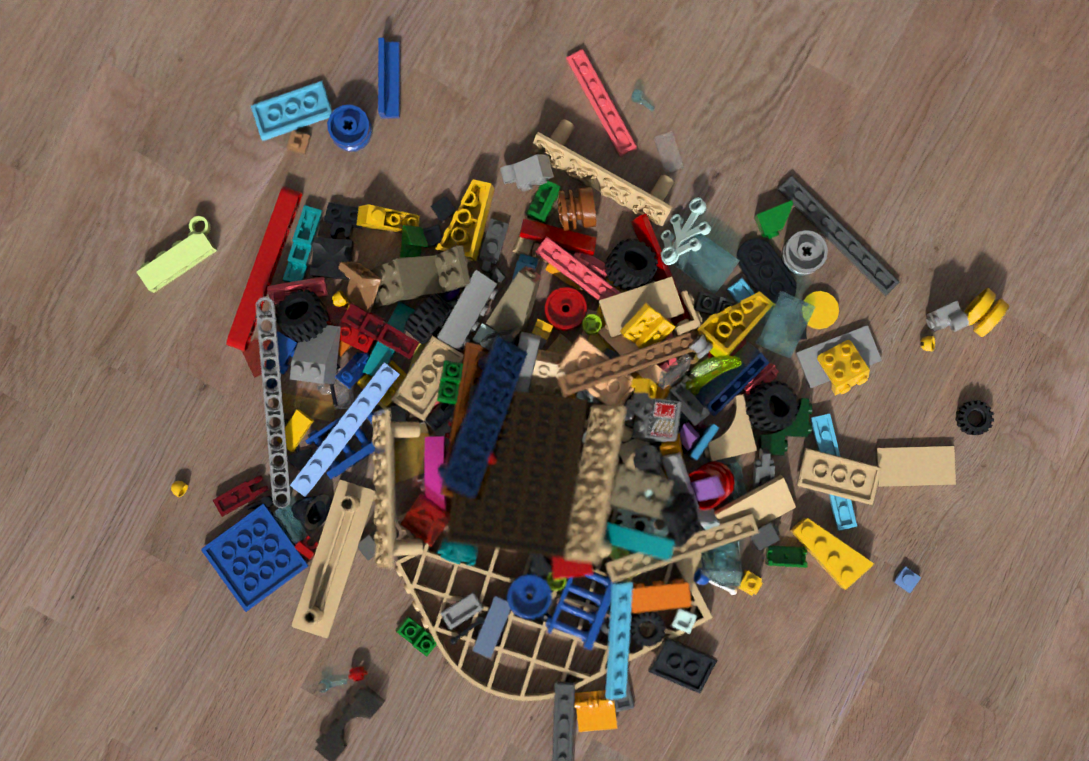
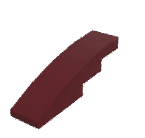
M351 303L340 319L408 359H411L420 343Z

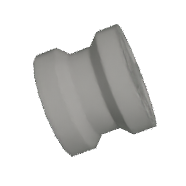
M703 334L698 336L689 345V348L696 352V356L699 359L713 348V345L705 340L706 337Z

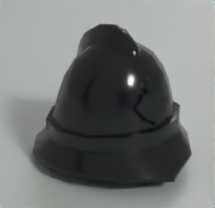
M327 494L303 497L291 506V511L297 521H301L305 528L313 530L321 526L327 519L332 499Z

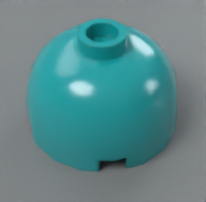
M447 536L442 540L438 550L441 558L455 564H460L461 561L467 562L466 566L476 563L478 556L477 546L447 542Z

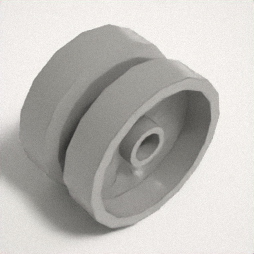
M804 230L797 232L786 241L782 248L781 257L790 272L795 275L805 276L812 274L824 264L827 259L828 248L821 235L814 231Z

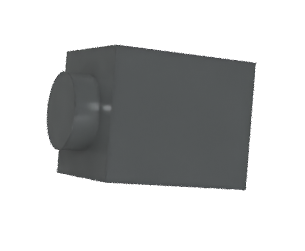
M770 522L759 527V533L750 536L756 549L759 551L780 540L778 537L780 532L775 524L772 525Z

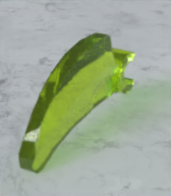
M717 356L699 363L691 370L695 378L685 383L686 389L688 390L693 387L691 389L692 394H698L701 387L725 371L740 366L742 364L741 359L735 356Z

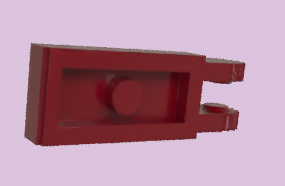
M262 475L250 481H245L213 499L221 517L256 499V496L269 490L268 486H263L255 492L251 488L252 485L263 480Z

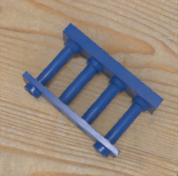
M371 411V413L367 416V418L369 419V421L371 422V424H372V416L374 415V413H373L372 411ZM342 416L322 430L318 431L316 429L307 435L309 438L305 442L307 444L314 442L319 448L323 442L320 437L329 431L331 432ZM360 427L355 432V435L361 442L362 449L358 452L352 451L347 443L342 449L346 455V460L339 463V461L336 462L334 459L329 466L330 471L327 472V475L330 479L336 478L375 452V446H373L371 440L367 439Z
M594 571L593 575L585 576L603 583L607 587L604 595L601 593L598 595L571 584L574 577H568L553 616L549 615L545 624L548 627L547 632L550 634L554 627L581 638V641L584 642V648L589 650L593 647L610 605L612 595L610 576L606 577ZM570 591L597 602L596 604L599 605L597 612L590 613L564 602L567 592ZM560 610H565L589 620V623L592 624L590 630H585L584 632L558 621L557 617Z

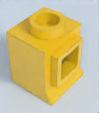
M745 569L743 572L745 576L740 584L736 583L735 586L751 596L753 594L756 595L763 584L761 582L762 579Z

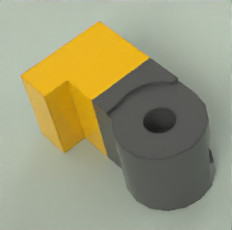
M537 319L532 334L541 336L538 349L542 350L553 330V326L540 319Z
M650 378L632 379L631 387L635 389L634 399L630 403V409L640 418H646L652 412L657 385Z

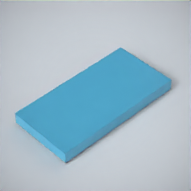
M322 81L251 105L262 141L325 120L333 112Z

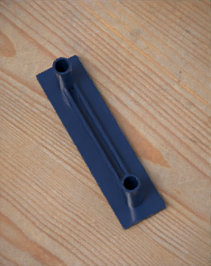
M495 337L489 355L481 356L478 364L483 372L449 463H442L438 468V474L443 478L441 482L443 485L470 498H475L527 357L526 351L501 337Z

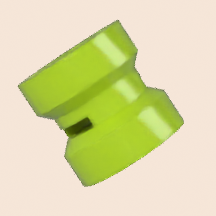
M594 314L587 315L583 319V330L588 335H596L601 330V319Z
M552 571V573L547 575V584L552 590H561L566 584V578L553 579Z

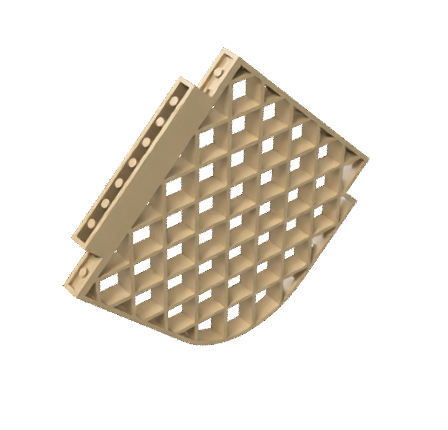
M589 419L585 420L584 429L588 428ZM636 438L625 444L620 441L618 454L624 466L637 470L633 462V457L636 456V449L649 445V443ZM660 466L661 475L655 476L667 479ZM671 488V492H670L669 498L672 497V496H674V493H673L672 488ZM426 503L399 516L400 521H398V524L403 532H407L409 536L407 539H416L406 519L407 517L413 515L433 522L422 551V557L414 581L412 582L403 562L416 555H408L396 561L397 566H395V570L399 577L403 576L406 582L403 584L408 594H412L414 598L412 601L413 606L417 612L420 610L423 616L421 621L425 629L429 628L443 656L462 677L478 688L499 697L521 701H537L554 698V690L542 693H525L534 663L561 671L560 682H565L567 674L580 677L581 679L574 682V690L607 673L606 663L609 639L607 644L595 640L593 646L605 649L600 668L591 674L569 668L577 641L583 642L581 638L553 627V633L573 639L565 666L538 658L537 654L544 632L548 629L545 626L546 622L540 623L528 618H521L514 614L512 610L507 617L509 620L501 645L496 644L494 649L498 651L488 685L462 668L469 643H476L477 638L472 636L474 628L469 631L468 635L465 634L460 638L466 640L459 664L448 652L438 632L456 637L461 633L440 626L442 620L440 612L445 610L448 599L457 602L463 599V597L450 593L458 567L487 575L479 598L481 604L483 603L491 577L513 583L516 579L493 572L500 549H495L489 570L474 565L466 566V563L462 561L460 564H455L441 558L440 554L429 551L437 523L449 527V522L439 518H427L426 514L420 513L419 511L426 508ZM609 504L608 507L614 508L610 523L615 524L618 514L617 509L623 508ZM636 514V516L647 518V521L651 517L645 514ZM661 519L655 520L654 524L657 530L662 529L664 521ZM705 552L667 564L662 580L664 584H667L673 563H675L684 582L687 581L689 583L690 594L693 597L688 612L694 614L695 607L697 606L702 615L695 620L692 628L713 618L693 581L694 574L698 568L706 570L710 575L715 573ZM529 554L523 576H526L528 573L529 562L532 560L531 554ZM427 556L454 564L446 592L418 583ZM600 556L596 568H592V571L607 577L609 573L600 571L604 558ZM633 578L629 580V582H632L633 584H634V583H637V582L632 581ZM592 579L588 591L593 592L596 584L595 580ZM416 588L444 597L435 625ZM555 590L551 591V604L546 611L549 614L551 613L555 597L560 599L562 595ZM567 595L565 597V601L581 605L585 611L588 608L598 610L599 606L590 603V599L586 598L585 601ZM482 604L483 610L489 612L491 606ZM608 609L606 614L610 615L611 610ZM479 612L474 615L471 625L477 621ZM580 617L577 629L581 630L584 618ZM512 620L541 629L533 655L504 647ZM645 621L641 624L647 627L645 636H651L655 625L651 621ZM666 628L665 633L667 634L665 636L673 639L685 632L679 629L672 630ZM663 640L657 643L658 645L642 646L633 652L629 651L628 662L660 646ZM502 652L530 661L521 693L509 692L491 686Z

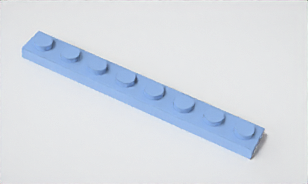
M385 362L382 364L290 484L292 488L305 497L308 495L400 375L396 370Z

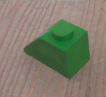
M792 200L759 213L754 217L762 238L768 237L772 239L780 235L779 232L784 228L793 206Z

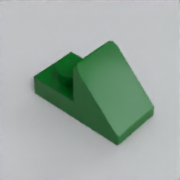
M403 225L400 258L421 257V246L428 247L422 227Z

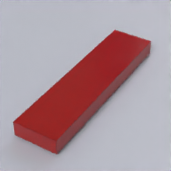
M524 218L519 237L541 243L548 237L561 248L593 256L597 239L596 237L569 230L564 231L562 228Z

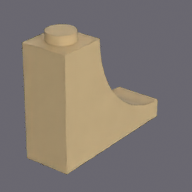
M743 394L734 397V414L728 428L718 438L710 441L704 449L706 459L709 458L710 461H716L757 451L749 416L746 414L747 408L745 407Z

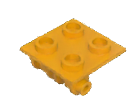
M606 690L574 693V707L577 711L579 732L617 729L615 702L606 698Z

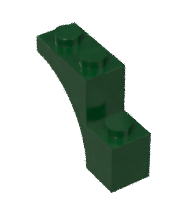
M800 398L798 400L799 406H797L799 412L795 414L797 418L795 421H792L791 426L773 434L759 435V450L760 448H768L771 455L782 456L788 450V441L785 440V437H808V434H811L812 423L809 422V414H812V403H809L810 398Z

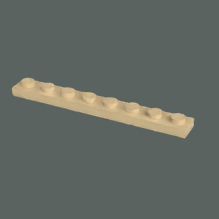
M751 514L695 533L681 549L674 547L671 561L636 553L606 563L605 565L611 582L614 583L759 533Z

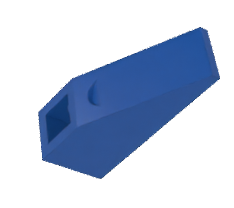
M277 331L280 375H284L290 366L288 362L291 357L293 358L298 343ZM272 340L268 345L267 350L273 348L274 342ZM267 359L266 368L273 369L276 362L273 359ZM269 378L266 381L268 388H275L277 385V381L274 378Z

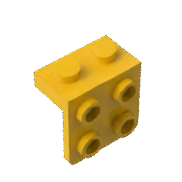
M850 340L836 345L817 357L819 364L832 382L831 390L835 396L839 393L845 394L852 386L856 384L861 385L869 378L870 369Z

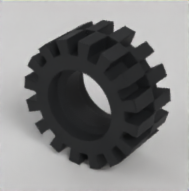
M979 400L964 403V405L959 407L960 410L956 412L958 417L955 419L959 423L957 426L961 427V431L966 432L968 435H981L988 432V429L993 426L991 423L994 422V418H992L994 413L990 411L992 408L986 406L987 403ZM973 410L978 411L982 417L981 422L976 426L968 421V415Z
M640 612L632 618L630 633L637 644L643 647L656 646L665 636L666 626L661 616L656 612ZM645 621H651L655 625V632L651 636H644L640 632V626Z

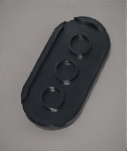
M752 238L745 241L737 251L736 260L740 270L756 293L761 292L774 303L773 308H781L791 303L796 295L797 284L776 251L763 239Z

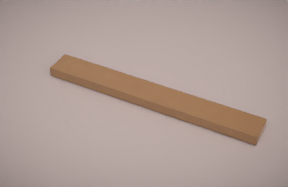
M697 330L560 376L557 379L563 396L693 352L694 350H691L689 345L700 335Z

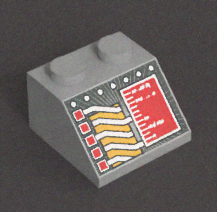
M654 399L653 409L648 417L640 418L636 414L633 438L648 443L676 441L681 403Z

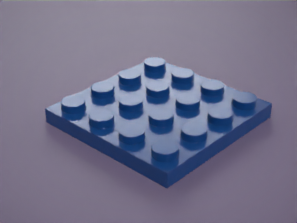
M264 504L201 549L245 612L309 566L302 554L294 548V543Z

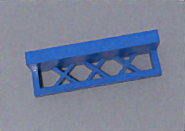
M378 38V114L380 118H400V43L386 42L384 38Z

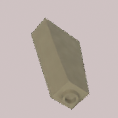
M524 266L518 272L486 322L487 325L497 332L520 326L521 331L515 343L516 346L519 344L521 333L527 330L541 276L533 268Z

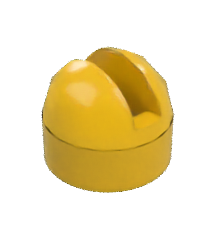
M341 290L332 296L333 304L337 307H342L349 302Z
M925 336L921 339L920 342H924V345L920 346L924 351L935 350L934 336Z
M175 481L171 485V491L179 498L188 489V485L183 481Z

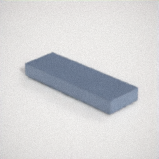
M497 596L494 597L472 651L491 658L511 610L507 600Z

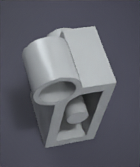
M536 154L518 163L500 168L504 184L516 182L517 189H521V191L530 190L535 184H545L547 179L554 177L548 155Z
M957 301L926 314L927 325L934 332L947 326L953 332L969 326V320L966 314L961 311Z

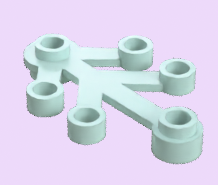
M694 198L690 202L689 208L692 213L683 228L681 225L684 220L679 214L671 217L670 222L673 224L676 237L673 245L674 234L671 231L665 230L661 234V239L664 241L665 246L661 252V258L666 265L674 264L680 255L691 249L698 251L702 243L697 238L692 237L700 233L707 235L711 231V226L707 222H701L699 226L691 229L697 217L704 214L707 209L706 203L701 198ZM692 238V239L689 241V243H687V244L681 246L683 242H685V241H687L688 239Z

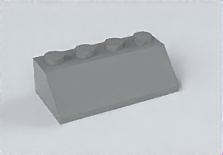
M475 270L470 279V284L464 289L437 338L459 352L462 348L464 349L465 343L470 342V339H468L471 332L475 333L480 324L477 322L481 315L484 316L489 308L487 303L490 299L493 300L498 293V289H496L497 283Z

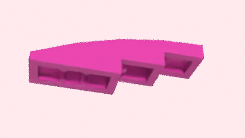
M444 436L425 437L424 468L427 518H446L447 496L440 495L443 478L438 474L439 466L446 461V439Z

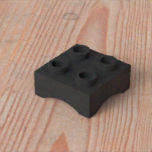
M314 236L310 275L350 280L339 269L340 262H352L354 242L346 239Z
M680 492L677 495L676 501L660 512L661 518L667 527V539L675 541V548L681 549L700 529L694 494Z
M531 554L530 569L532 573L536 574V577L552 573V563L547 556Z

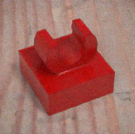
M307 536L304 542L299 541L294 547L308 559L313 558L315 555L313 550L319 544L316 542L313 546H309L308 540L311 538L310 536Z

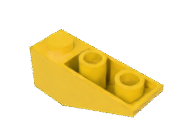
M368 204L359 206L356 225L402 233L403 225L419 227L420 216Z

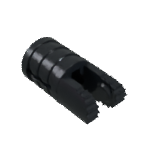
M440 402L429 413L425 421L436 431L453 415L454 404L444 412L443 410L448 407L449 403Z

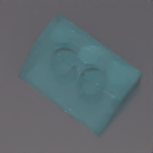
M700 233L692 238H697L702 243L701 248L698 251L691 249L683 253L673 265L713 294H716L740 260ZM690 238V239H688L687 241L683 242L681 246H683V245L689 243V241H690L692 238Z
M780 291L756 340V344L791 358L813 314L815 306Z

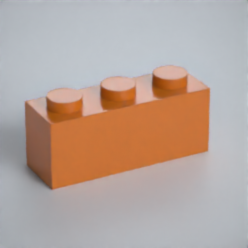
M683 578L673 579L672 583L664 584V581H653V585L645 586V583L633 584L632 613L691 607L689 583L687 581L684 582Z

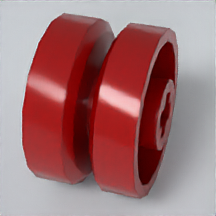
M563 287L553 291L547 297L545 303V317L548 323L554 329L562 332L573 331L579 328L587 313V304L583 295L570 287ZM564 306H568V309L570 310L568 312H563L562 309H564Z

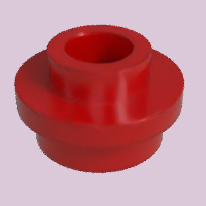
M364 666L350 669L348 678L353 679V682L365 679L364 676L368 673Z

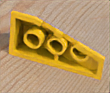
M758 292L741 300L740 303L732 307L729 306L725 310L711 315L697 331L699 335L703 334L706 337L705 340L713 345L709 352L720 362H723L771 309L774 303L761 292Z

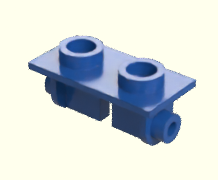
M357 352L335 378L351 389L364 374L363 369L370 354L365 352L359 354Z

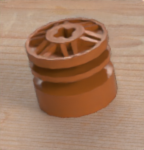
M592 187L579 188L578 197H574L572 190L568 189L569 198L566 199L564 190H560L557 204L559 219L564 231L569 230L568 221H572L573 229H577V220H581L584 228L596 227Z

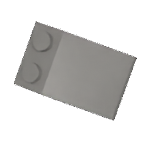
M327 325L326 328L322 329L323 332L317 335V338H311L308 342L305 340L298 342L291 362V380L335 384L340 326Z

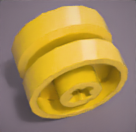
M985 288L977 295L964 311L969 320V326L974 324L973 331L980 337L985 336L995 327L1010 306L1002 298L994 301L996 293L990 288Z

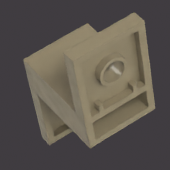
M463 246L453 247L435 256L397 258L370 270L381 278L372 306L373 309H380L400 300L428 298L435 293L442 295L470 284Z
M581 453L578 468H580L583 455ZM616 464L609 504L662 520L660 512L666 508L673 481ZM576 479L575 493H576V488H577L578 479ZM651 489L653 496L650 500H647L645 493Z

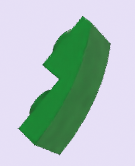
M444 360L437 394L438 402L454 405L457 403L463 369L462 363Z
M408 615L395 630L426 657L437 645L432 634Z

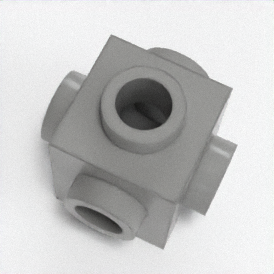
M644 445L636 449V456L633 457L634 466L638 471L654 476L661 475L660 464L663 463L661 459L662 454L658 452L655 446Z

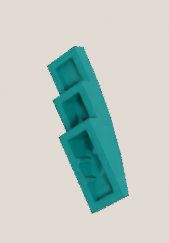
M303 206L292 239L293 244L287 259L288 265L283 282L304 280L313 251L314 236L316 237L318 233L322 210Z
M399 302L387 324L406 334L407 331L404 329L405 323L415 309ZM377 342L363 372L373 377L384 362L388 365L390 364L396 351Z
M610 522L605 523L603 540L610 542L611 545L671 561L675 545L674 540Z

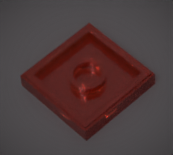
M421 493L400 525L432 547L449 523L450 513Z

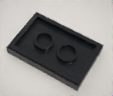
M665 636L648 671L700 694L718 660L711 655Z

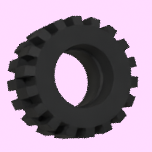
M629 238L626 241H620L606 259L605 267L607 269L605 272L609 275L608 279L610 281L613 280V285L616 287L620 286L621 290L627 289L630 291L645 286L655 275L658 268L656 266L658 260L655 259L656 254L651 251L652 248L650 246L647 247L643 241L640 243L639 239L632 241ZM625 260L634 263L638 270L630 268Z
M301 289L297 292H291L289 296L286 295L284 300L279 302L280 306L276 308L277 314H275L277 324L293 341L303 342L305 340L308 342L311 338H317V335L323 332L322 329L327 327L326 322L329 321L328 310L313 291L310 292V290L303 291Z
M435 293L416 308L406 321L404 329L420 344L427 343L432 336H435L443 328L454 308L440 295Z
M772 381L755 386V388L750 390V395H747L746 399L748 402L745 403V407H748L746 414L750 416L749 421L754 422L753 426L756 428L760 427L761 431L767 432L791 426L792 421H795L797 418L795 414L799 412L797 409L799 402H796L797 395L793 394L791 387L788 388V384L781 383V381ZM770 398L773 400L775 405L774 414L771 412L769 407Z

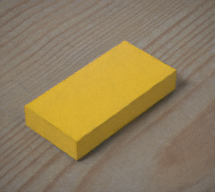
M300 409L295 411L284 428L286 448L291 452L295 451L314 421ZM281 437L277 439L280 444L282 443Z

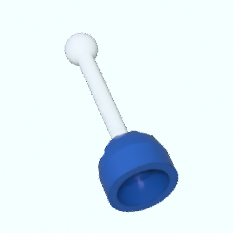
M702 568L696 570L693 577L695 583L705 585L709 582L729 591L731 595L737 593L735 587L730 588L710 579V574Z

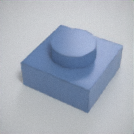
M903 566L893 582L906 592L911 593L921 577L906 566Z

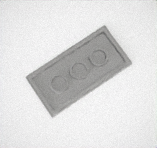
M868 325L796 353L809 388L830 381L817 360L818 355L846 340H850L867 366L882 361Z

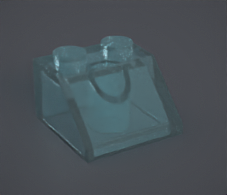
M739 541L702 552V574L719 586H740L742 567Z

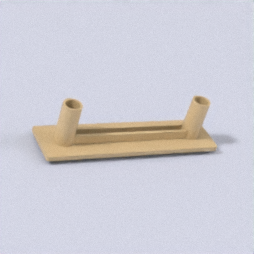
M561 120L550 138L537 132L531 149L533 155H548L550 165L553 168L564 171L571 178L582 181L587 187L598 190L602 195L614 199L618 204L632 209L638 215L647 214L648 219L652 223L663 226L672 209V206L663 202L673 185V180L670 177L661 175L649 194L566 148L564 144L574 129V125L570 121Z
M592 405L570 521L564 558L566 560L598 563L600 556L606 557L611 553L612 546L610 542L603 540L615 467L620 441L627 442L632 437L631 428L623 425L626 412L625 406Z
M383 409L374 412L372 416V443L375 446V454L373 455V483L376 485V493H374L373 497L375 505L374 523L377 524V532L374 535L376 546L375 563L378 568H393V556L419 555L423 551L421 539H396L394 438L419 437L420 424L419 422H390V409Z
M339 480L292 622L293 628L324 638L329 637L369 516L374 493H376L375 490Z

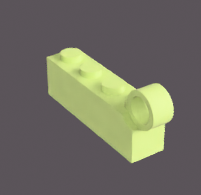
M201 216L192 218L189 223L191 232L186 239L175 242L171 249L160 252L156 255V259L151 262H145L140 266L141 269L137 273L149 291L155 293L217 251L207 236L211 229L208 220ZM199 221H204V230L196 232L195 224Z

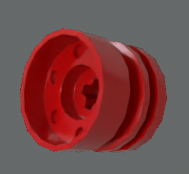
M709 461L688 475L690 483L717 476L725 493L720 497L697 501L699 509H712L733 492L735 485L734 476L723 463Z

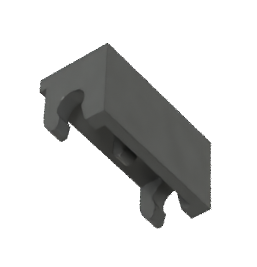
M684 382L680 383L678 389L675 387L670 389V399L681 403V411L694 425H697L710 415L709 409L699 402L688 390Z

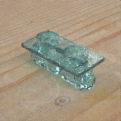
M738 462L726 464L732 472L735 481L734 490L728 497L729 502L747 494L745 483H738L739 479H744L741 465L739 466Z
M290 505L285 508H279L272 514L294 545L309 536L301 522L294 518Z

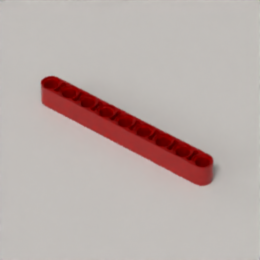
M283 186L279 193L226 342L227 346L244 352L249 347L257 325L256 303L258 299L267 297V286H271L302 199V192ZM265 300L261 301L259 304V308L261 310L263 308Z

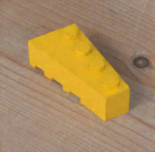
M472 180L461 200L462 203L458 210L455 211L449 227L446 228L441 242L436 247L438 252L442 253L453 247L463 246L465 259L477 260L495 190L491 183Z
M803 518L790 529L792 534L844 590L849 588L874 565L870 560L808 518Z

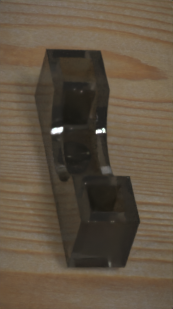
M369 686L365 690L360 688L354 696L355 702L352 705L348 703L341 711L344 715L339 720L335 718L328 726L331 730L327 735L322 733L316 740L318 745L315 750L327 761H335L347 747L344 739V728L347 722L356 717L371 719L384 704L385 700Z

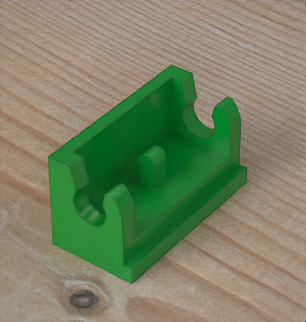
M548 180L547 183L540 185L526 215L545 224L559 196L561 186Z
M770 545L766 547L765 564L768 566L807 568L806 555L808 552L805 550V547Z

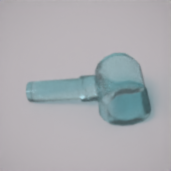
M635 89L631 96L632 101L643 104L650 111H653L655 108L642 99L644 92Z
M328 679L322 680L319 684L325 683L327 688L320 690V692L324 693L330 690L331 687L347 684V679L332 682Z

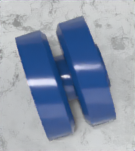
M342 105L336 108L329 116L327 122L328 132L340 149L348 152L358 151L370 142L372 126L366 113L359 107Z
M534 575L519 577L510 585L507 601L514 614L521 618L533 619L540 617L547 611L551 604L552 594L545 580ZM527 593H531L533 595L531 601H528L526 599Z

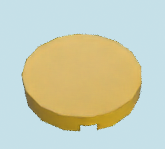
M817 291L805 297L801 303L800 313L805 324L809 327L824 329L831 326L838 318L839 306L831 294Z

